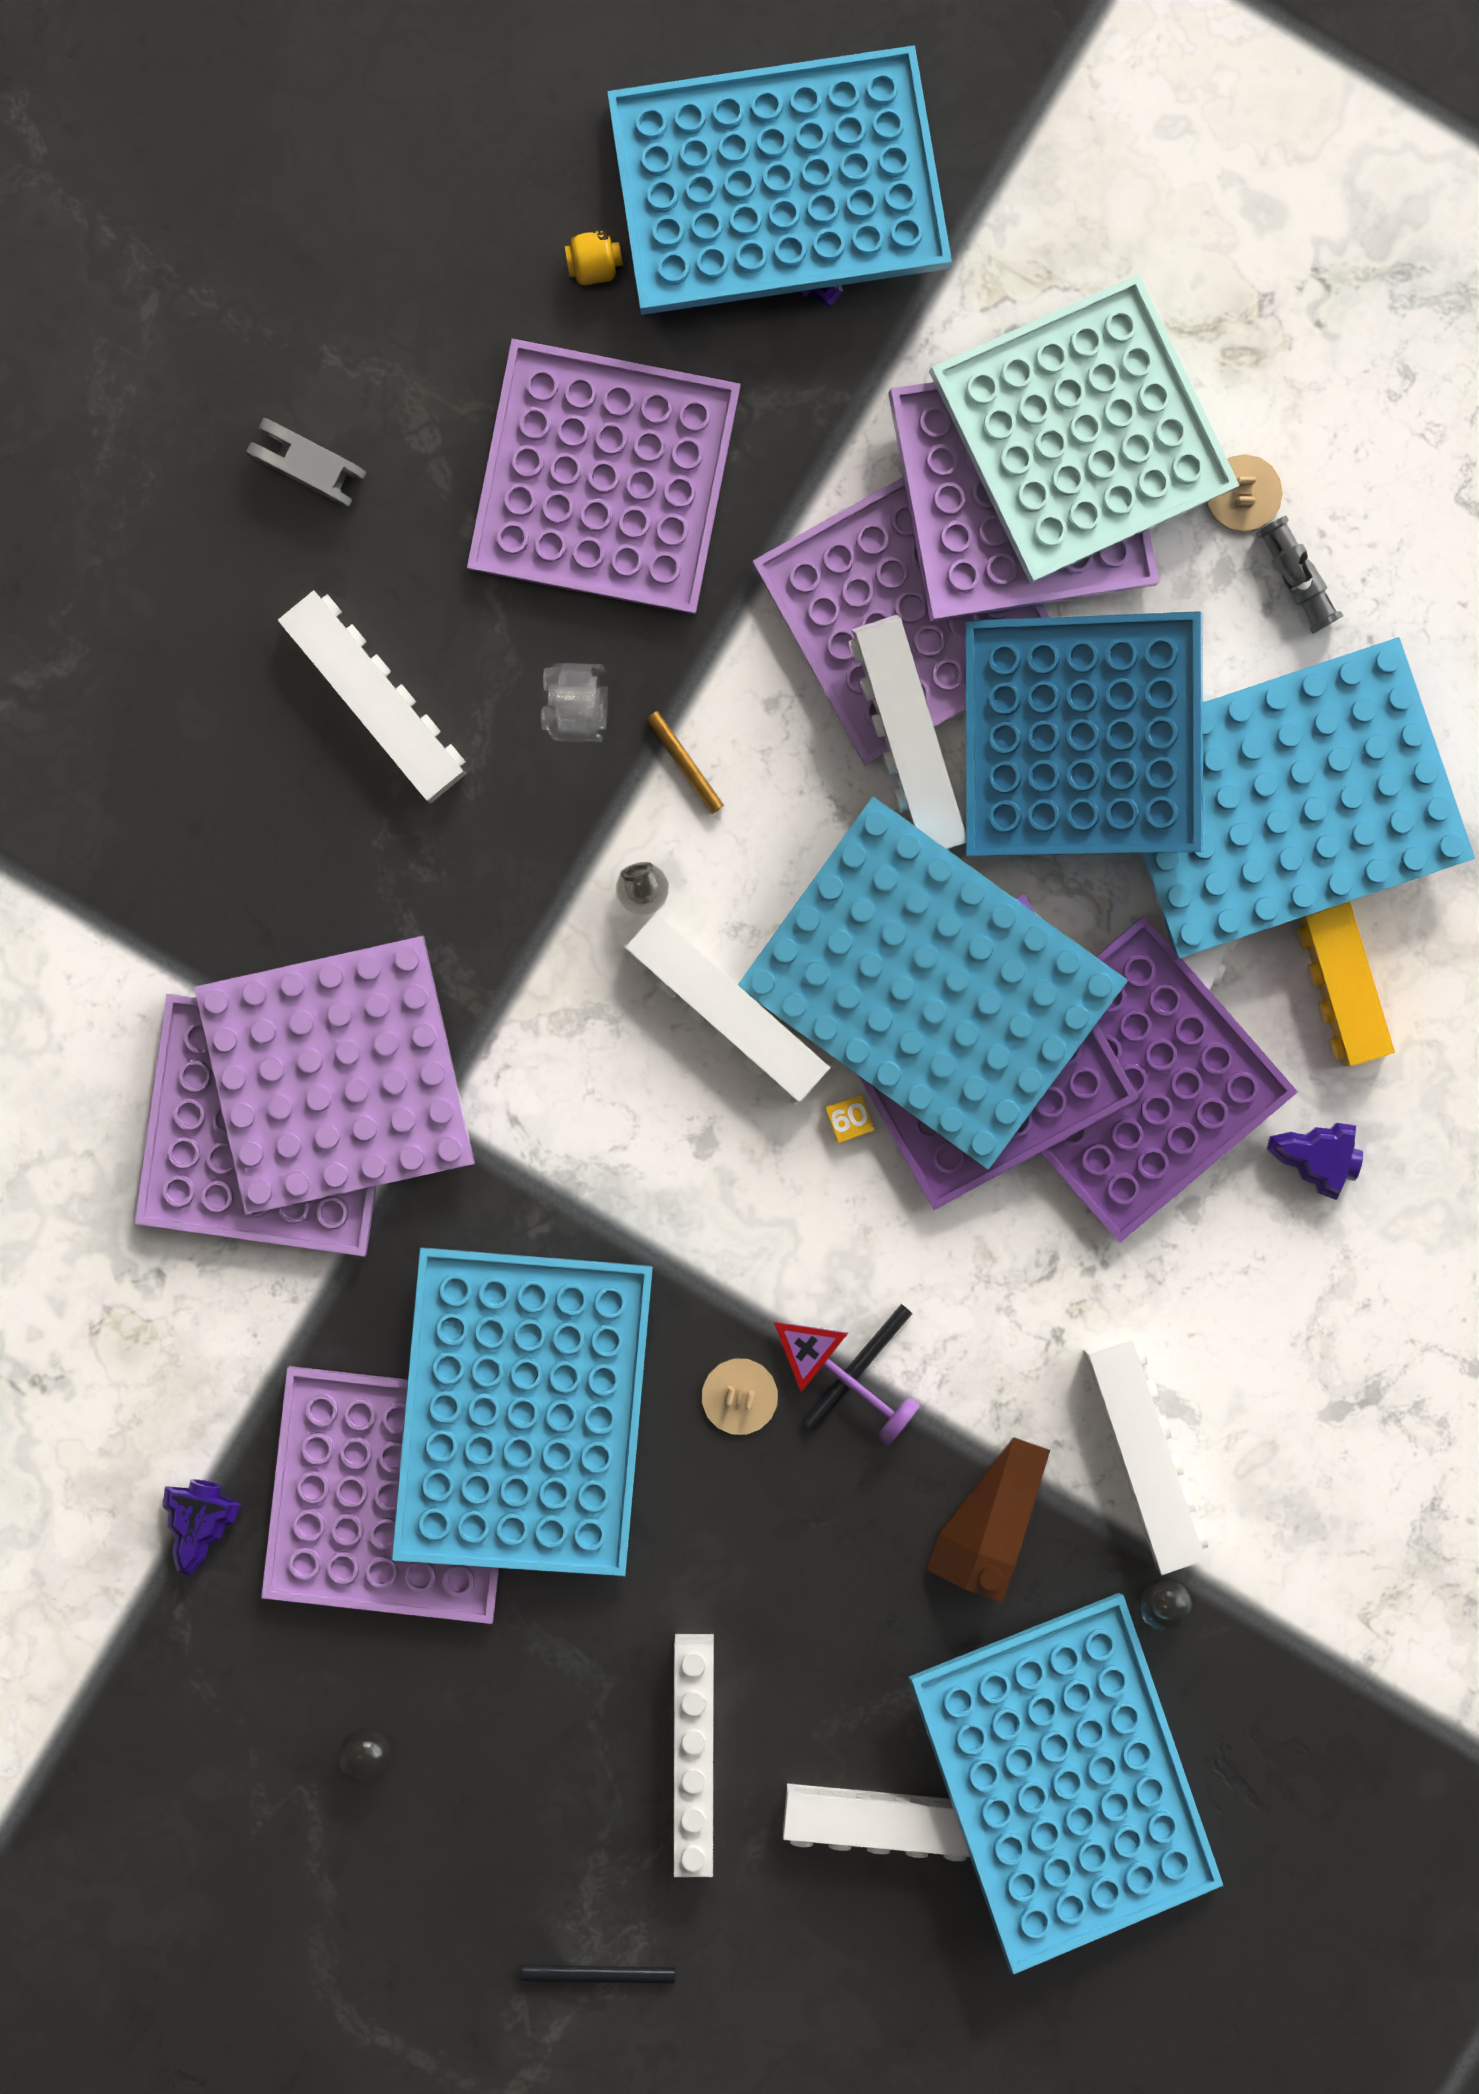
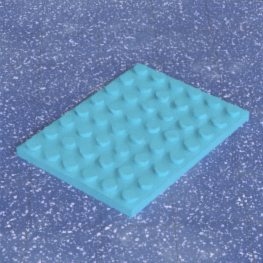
M915 45L607 91L641 315L951 269L952 259Z
M1400 637L1203 702V852L1141 853L1177 959L1475 859Z
M873 796L738 983V986L761 1005L989 1170L1128 980Z
M420 1247L392 1561L625 1576L652 1266Z
M1120 1593L1114 1594L908 1677L1011 1973H1019L1224 1886L1124 1595Z

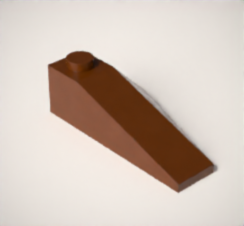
M1013 1437L985 1472L984 1477L974 1490L966 1496L961 1503L962 1505L949 1522H946L938 1532L926 1570L967 1591L1002 1603L1017 1563L1050 1449Z

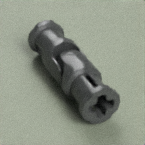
M1285 515L1256 532L1258 538L1264 539L1274 557L1272 561L1274 567L1282 573L1284 583L1296 605H1301L1312 624L1310 630L1314 634L1344 615L1341 611H1336L1325 592L1328 588L1314 564L1308 559L1307 550L1304 545L1297 543L1287 525L1289 519ZM1312 578L1308 589L1302 590L1297 588V586Z

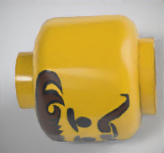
M606 231L576 234L571 238L570 245L565 246L569 277H576L577 282L581 285L612 281L616 275L615 267L623 266L619 242L611 243L610 235Z

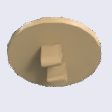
M1247 454L1229 457L1227 460L1240 486L1207 502V507L1214 519L1227 529L1239 532L1258 530L1269 523L1280 509L1283 496L1281 479L1273 466L1260 457Z
M733 1358L720 1363L708 1374L702 1387V1405L707 1418L718 1429L729 1434L747 1435L760 1430L772 1419L777 1407L778 1389L773 1376L763 1365L750 1359Z

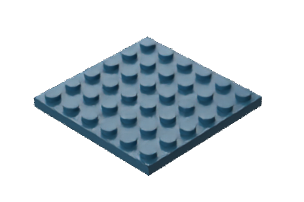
M1201 611L966 621V856L1203 852V613Z

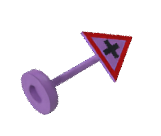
M774 1321L800 1391L802 1392L823 1366L888 1418L879 1432V1439L886 1446H889L913 1417L921 1404L912 1398H907L894 1412L828 1359L849 1332Z

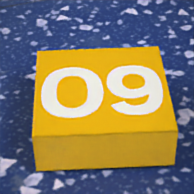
M862 1094L825 1107L838 1144L874 1131Z

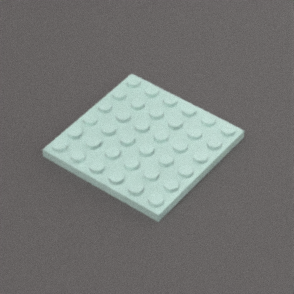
M1139 274L932 366L929 370L1030 584L1231 492L1240 486Z

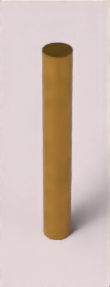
M659 711L647 717L645 720L711 814L724 807L725 805Z

